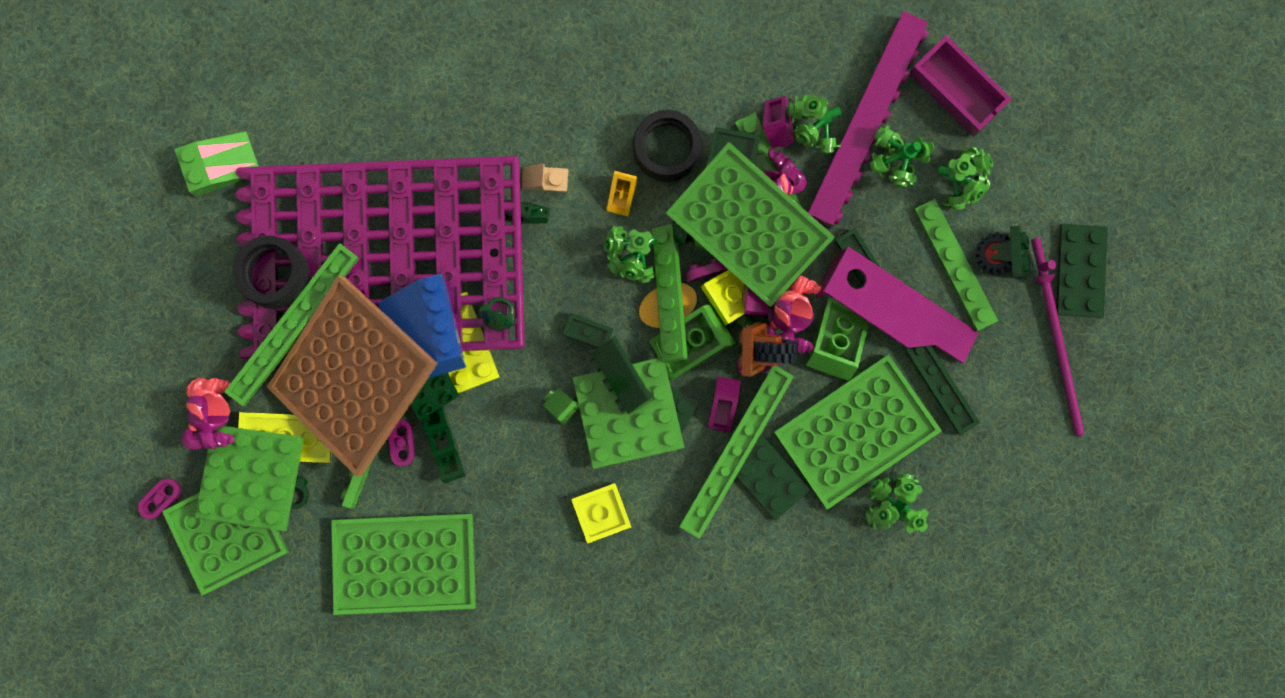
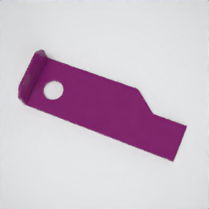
M850 247L840 251L832 260L819 286H822L820 293L815 294L818 298L827 294L906 348L934 345L962 364L965 362L979 332ZM850 270H859L864 275L865 284L861 289H855L849 285L847 275Z

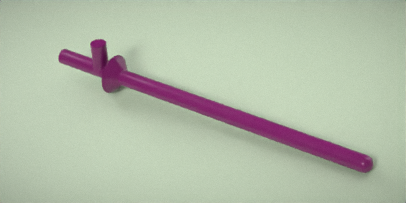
M1035 238L1031 239L1039 278L1033 280L1041 284L1074 433L1076 436L1081 437L1084 434V429L1050 283L1056 274H1048L1049 270L1055 269L1056 263L1053 260L1045 261L1041 239Z

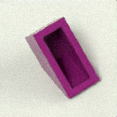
M787 96L765 101L763 129L772 149L786 147L794 143V125L791 123V116H787L786 110L789 104Z
M717 377L708 429L731 432L739 397L740 380Z

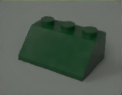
M616 336L592 352L594 358L591 362L597 372L602 370L606 379L602 381L608 391L612 392L614 390L618 399L615 400V403L621 413L626 411L630 415L653 401L652 396Z

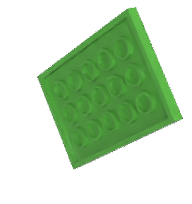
M730 142L725 145L666 212L668 216L770 307L835 238Z
M888 354L773 433L822 505L828 510L942 431Z
M473 514L331 520L334 615L476 608Z

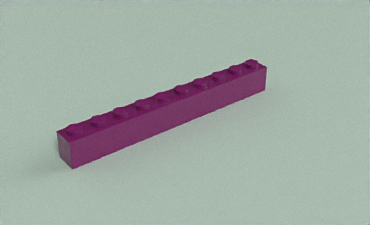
M903 11L840 143L841 147H838L808 211L814 219L831 229L833 224H839L843 216V212L840 209L843 203L846 205L849 203L853 194L849 190L853 183L857 185L863 173L859 169L862 163L867 164L872 154L869 151L871 143L876 144L877 142L874 139L875 132L879 131L881 122L885 124L891 111L887 109L890 103L895 104L901 92L897 88L900 82L905 83L910 71L906 70L909 62L914 64L918 56L917 45L918 43L923 44L929 32L925 30L928 22Z

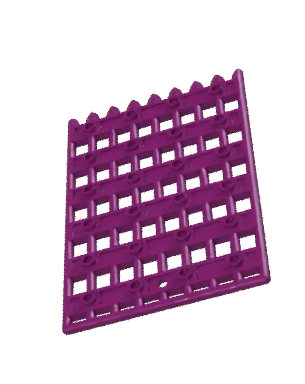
M517 156L239 167L236 169V175L239 178L251 181V185L242 187L235 193L240 201L251 203L250 208L242 210L236 215L239 223L252 226V230L242 233L237 237L236 241L240 246L243 247L250 240L252 241L254 238L261 236H276L290 243L298 242V249L303 253L309 265L310 282L330 256L323 255V241H344V246L360 258L345 278L377 308H380L378 302L384 299H370V285H391L392 295L419 279L442 273L448 287L462 351L524 348L520 168ZM510 165L511 179H504V166ZM458 167H480V180L459 181ZM434 168V182L413 183V169ZM388 170V184L367 185V171ZM342 172V186L322 187L321 173ZM296 174L297 188H276V175ZM505 188H511V202H505ZM480 189L481 203L459 204V190ZM434 191L435 205L413 206V192ZM388 193L389 207L368 208L367 194ZM343 195V209H322V196ZM297 197V210L277 211L276 198ZM505 211H512V225H506ZM481 212V226L460 227L459 213ZM435 214V228L414 229V215ZM389 216V230H368V217ZM343 218V231L323 232L322 219ZM277 220H297L298 233L277 234ZM506 234H512L513 248H506ZM482 235V249L460 250V236ZM436 237V251L415 252L414 238ZM390 239V253H369V240ZM492 249L498 250L499 254L497 257H491L490 252ZM278 251L269 252L261 257L254 266L252 274L255 289L262 294L276 293L278 289H282L289 279L278 280V266H291L289 257H278ZM507 257H513V271H507ZM482 258L483 272L461 273V259ZM436 260L437 274L415 275V261ZM390 262V276H369V263ZM507 280H514V294H508ZM483 281V295L462 296L461 282ZM496 297L506 298L511 303H514L515 318L517 319V322L513 325L515 326V340H509V328L497 332L488 328L484 324L483 318L462 319V305H485ZM250 300L242 302L237 309L240 314L253 318V322L241 326L238 330V334L242 338L254 341V345L240 350L239 356L241 359H250L279 322V312H286L290 306L271 309L261 307ZM496 302L492 305V310L501 311L505 317L508 315V306L505 303ZM484 327L485 341L463 342V328ZM291 348L288 350V352L285 354L283 358L287 356Z

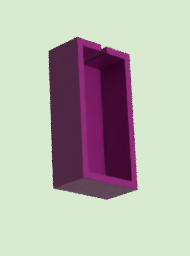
M947 35L909 73L973 137L1012 100Z

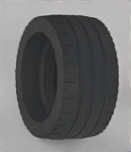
M666 109L651 113L643 119L635 131L633 138L635 161L639 168L654 180L672 182L684 178L696 167L701 155L702 139L697 126L691 118L676 110ZM671 125L680 128L689 140L690 150L687 158L674 167H662L654 164L645 152V141L648 134L659 126Z
M261 236L254 238L252 241L250 240L240 249L233 265V277L239 291L251 302L265 308L278 309L290 306L307 286L310 279L309 265L303 253L289 241L276 236ZM281 251L288 255L291 260L292 271L290 279L276 293L262 294L253 286L252 274L254 266L265 254Z

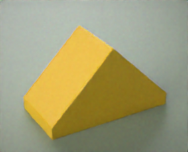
M614 171L606 211L629 216L637 185V176Z

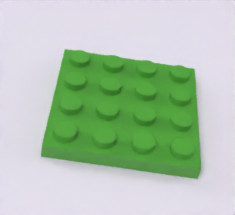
M662 357L633 364L653 401L630 415L626 411L621 413L615 403V400L618 399L614 390L609 392L602 381L606 379L602 371L573 377L593 469L685 448L665 362H662Z
M228 426L213 431L231 434L235 438V442L227 447L208 449L195 518L287 531L304 438Z
M199 493L162 511L202 596L289 553L279 530L195 518Z

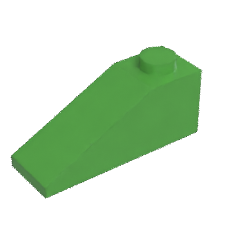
M559 388L556 391L552 389L543 398L545 401L543 406L564 425L580 409L578 404Z

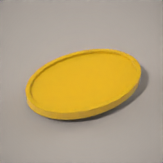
M681 283L685 318L694 310L697 303V295L692 287ZM657 288L644 298L639 309L641 320L646 325L654 328H660Z

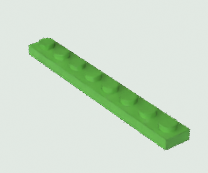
M338 244L224 391L240 405H247L298 339L337 276L346 277L360 259L342 244Z
M772 366L680 524V528L699 539L701 538L794 378L793 375L778 366Z

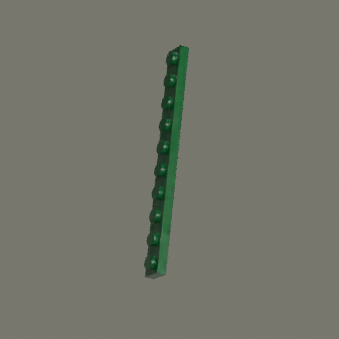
M856 228L835 240L840 251L850 247L879 266ZM853 269L856 276L864 286V275L859 270ZM901 344L957 434L962 435L980 423L933 348L931 346L906 348Z

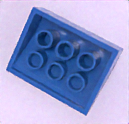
M442 273L419 279L378 302L380 310L438 363L428 378L466 368L448 287Z

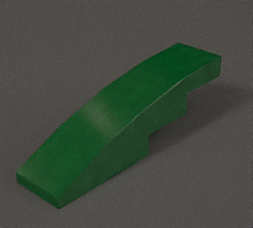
M441 407L423 418L422 423L429 439L433 457L438 466L441 481L445 484L466 475L445 409Z

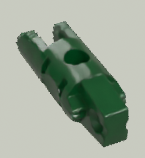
M521 201V222L530 224L548 223L550 208ZM505 211V220L512 221V211Z

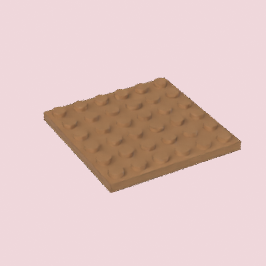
M337 276L267 388L357 477L364 474L438 363L344 276Z

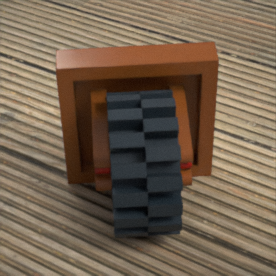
M757 322L743 328L740 334V345H743L742 355L739 359L742 376H753L766 369V366H778L781 363L795 362L797 342L792 339L781 338L778 335L767 334V323Z

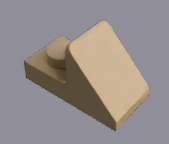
M545 164L523 167L521 190L567 193L569 170L547 168Z

